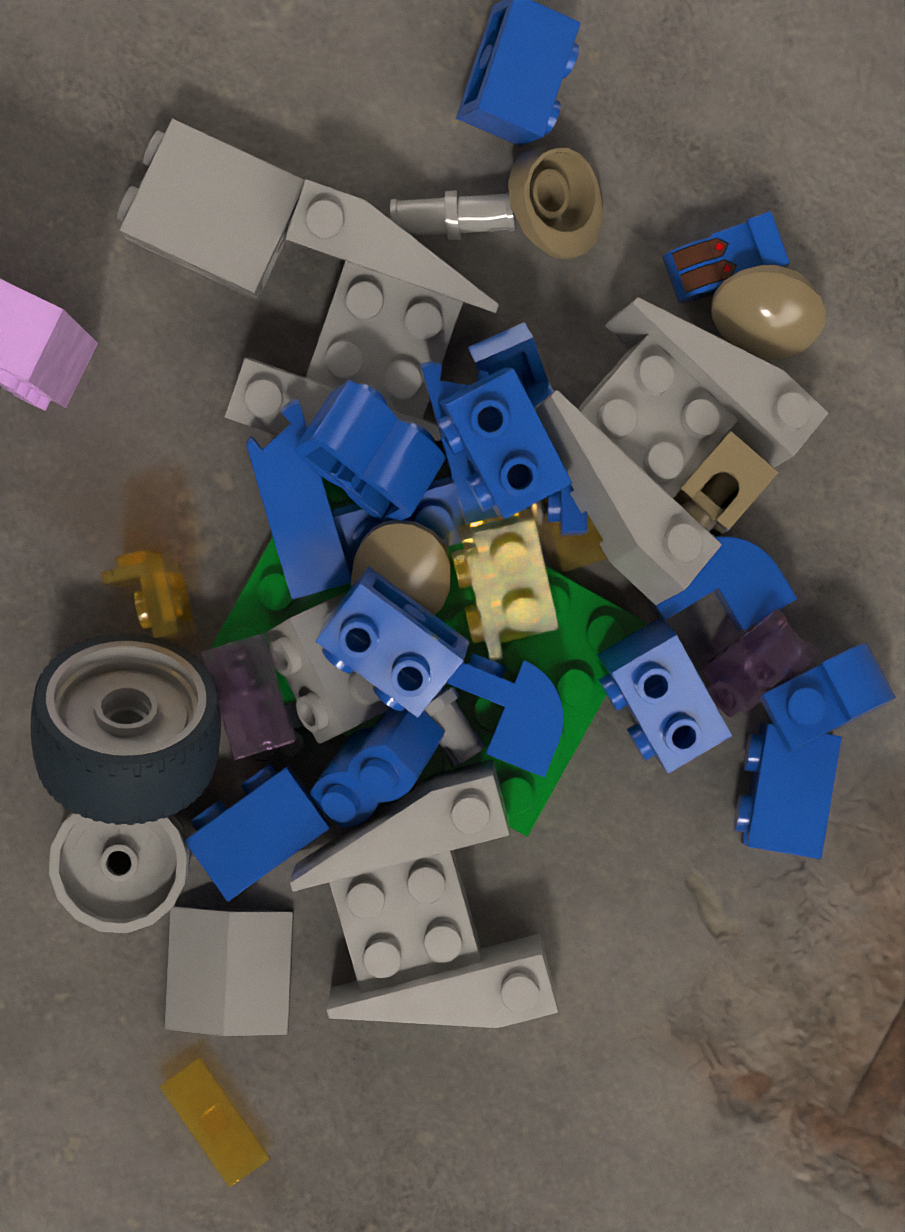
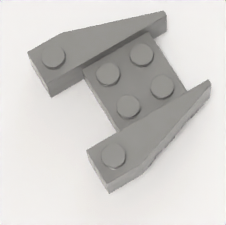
M306 179L285 239L291 243L345 261L306 377L252 358H244L225 418L277 436L290 424L282 414L281 409L290 401L299 399L308 428L330 392L350 380L357 384H366L373 387L383 395L387 406L399 420L405 423L417 424L425 428L433 436L434 440L442 441L437 423L423 419L430 397L420 364L431 361L441 363L442 365L463 303L496 314L499 304L366 200Z
M637 297L605 325L629 350L577 409L556 390L534 409L572 481L571 486L574 491L570 494L580 512L584 513L587 511L603 541L599 544L609 562L657 605L684 591L722 545L673 499L680 491L679 489L716 448L720 441L732 431L761 458L775 468L792 458L829 413L784 370Z
M493 759L430 776L416 785L413 791L388 807L385 805L362 824L337 840H331L295 864L290 881L293 892L329 882L357 981L330 988L327 1005L329 1018L500 1028L558 1013L556 988L541 933L481 948L455 856V849L510 835L509 816Z

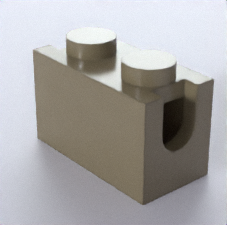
M730 431L679 489L680 491L673 499L708 532L710 531L717 537L728 531L779 472ZM707 482H709L707 486L702 491H700L703 488V486Z

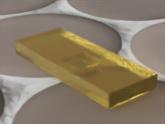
M201 1056L159 1086L229 1188L270 1160V1155Z

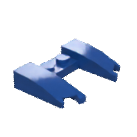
M428 361L420 365L437 421L445 417L438 402L470 385L440 380L441 363ZM480 370L478 381L489 376L488 371ZM299 399L290 401L281 409L282 414L290 424L264 448L252 436L246 440L249 457L292 600L351 583L354 557L363 537L374 526L382 523L357 504L332 510L322 476L312 470L294 451L295 446L307 429ZM439 430L451 476L432 481L413 514L404 520L415 521L432 529L444 541L447 547L468 540L471 541L472 547L532 531L533 528L527 508L505 520L496 514L493 507L484 512L482 511L466 481V477L475 473L464 451L453 455Z

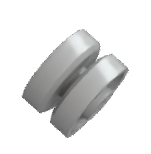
M70 812L63 821L50 847L49 877L57 900L75 920L99 932L129 933L153 925L174 906L189 872L190 849L184 842L188 836L182 819L177 814H171L167 818L157 819L155 822L149 821L145 824L115 825V823L96 822L90 818L86 819L79 814ZM123 851L127 853L131 859V867L129 868L125 864L121 871L113 868L109 864L113 856L112 852Z

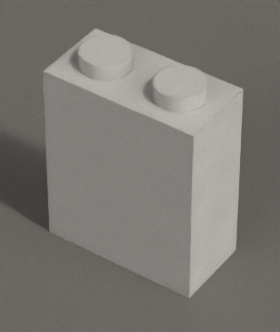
M172 118L166 132L157 130L149 142L143 159V164L149 166L140 187L131 186L120 204L117 213V219L123 222L120 232L127 241L259 302L287 242L285 238L305 180Z

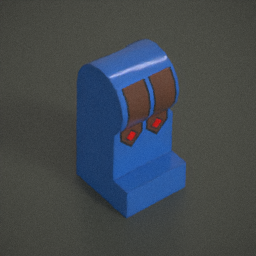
M771 211L749 218L745 223L711 234L709 238L676 248L662 256L678 303H686L714 295L724 280L741 270L760 265H779L787 268L790 264Z

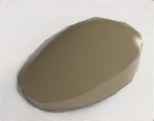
M535 147L521 153L512 165L508 189L511 209L523 233L535 246L552 257L574 259L588 253L597 242L603 222V203L598 181L591 165L580 153L569 148Z
M760 265L737 272L723 281L715 291L711 302L712 319L719 334L728 343L762 359L779 360L798 355L808 349L820 337L826 323V309L821 296L810 280L796 270L779 265Z
M384 521L374 526L363 537L354 557L351 586L355 584L369 566L435 615L443 608L450 590L451 555L444 541L432 529L415 521Z

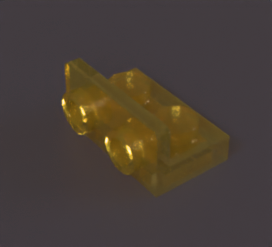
M532 510L520 511L505 520L499 516L458 526L463 549L453 551L451 555L460 589L472 586L476 604L464 607L472 642L485 641L490 661L503 658L499 643L559 629Z
M150 549L115 557L117 568L101 572L104 585L123 588L138 584L142 585L143 590L134 593L136 611L142 628L151 627L154 638L175 639L197 633L181 562L164 559L162 552L152 553Z

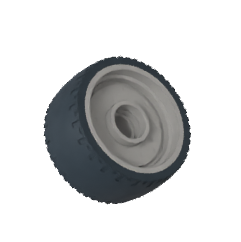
M107 634L106 636L100 635L93 639L89 638L83 642L75 643L74 646L66 648L63 653L57 654V657L53 658L49 665H46L43 669V673L40 674L35 686L31 708L32 752L36 770L43 787L65 809L68 808L72 813L79 814L83 818H90L96 822L102 821L106 824H145L149 821L155 822L157 819L167 818L169 815H174L179 810L187 808L190 803L192 804L196 801L197 797L202 795L203 790L207 788L211 781L219 754L221 738L219 696L213 676L210 675L209 669L204 666L201 660L197 659L196 655L189 653V650L183 649L180 645L171 643L169 640L159 639L156 636L151 637L146 634Z

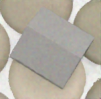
M173 906L170 909L165 1030L218 1036L288 1035L294 911Z

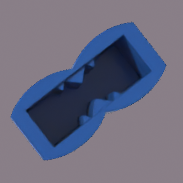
M350 380L330 392L294 448L296 454L312 470L331 483L343 488L358 506L381 522L390 520L402 521L410 517L446 460L443 452L435 444L433 436L425 428L414 423H405L399 420L387 406L385 398L379 391L369 385L357 384Z
M390 707L382 714L374 727L358 730L343 742L313 786L310 798L339 827L345 828L361 824L374 813L380 802L396 800L410 791L443 740L445 731L425 711L417 718L407 709L397 711Z

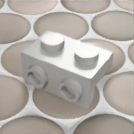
M348 592L295 615L265 633L269 643L271 661L276 670L285 676L297 700L298 716L303 725L313 733L316 741L320 744L386 712L390 708L375 694L372 683L355 671L346 673L335 667L324 656L322 652L323 647L315 642L324 622Z

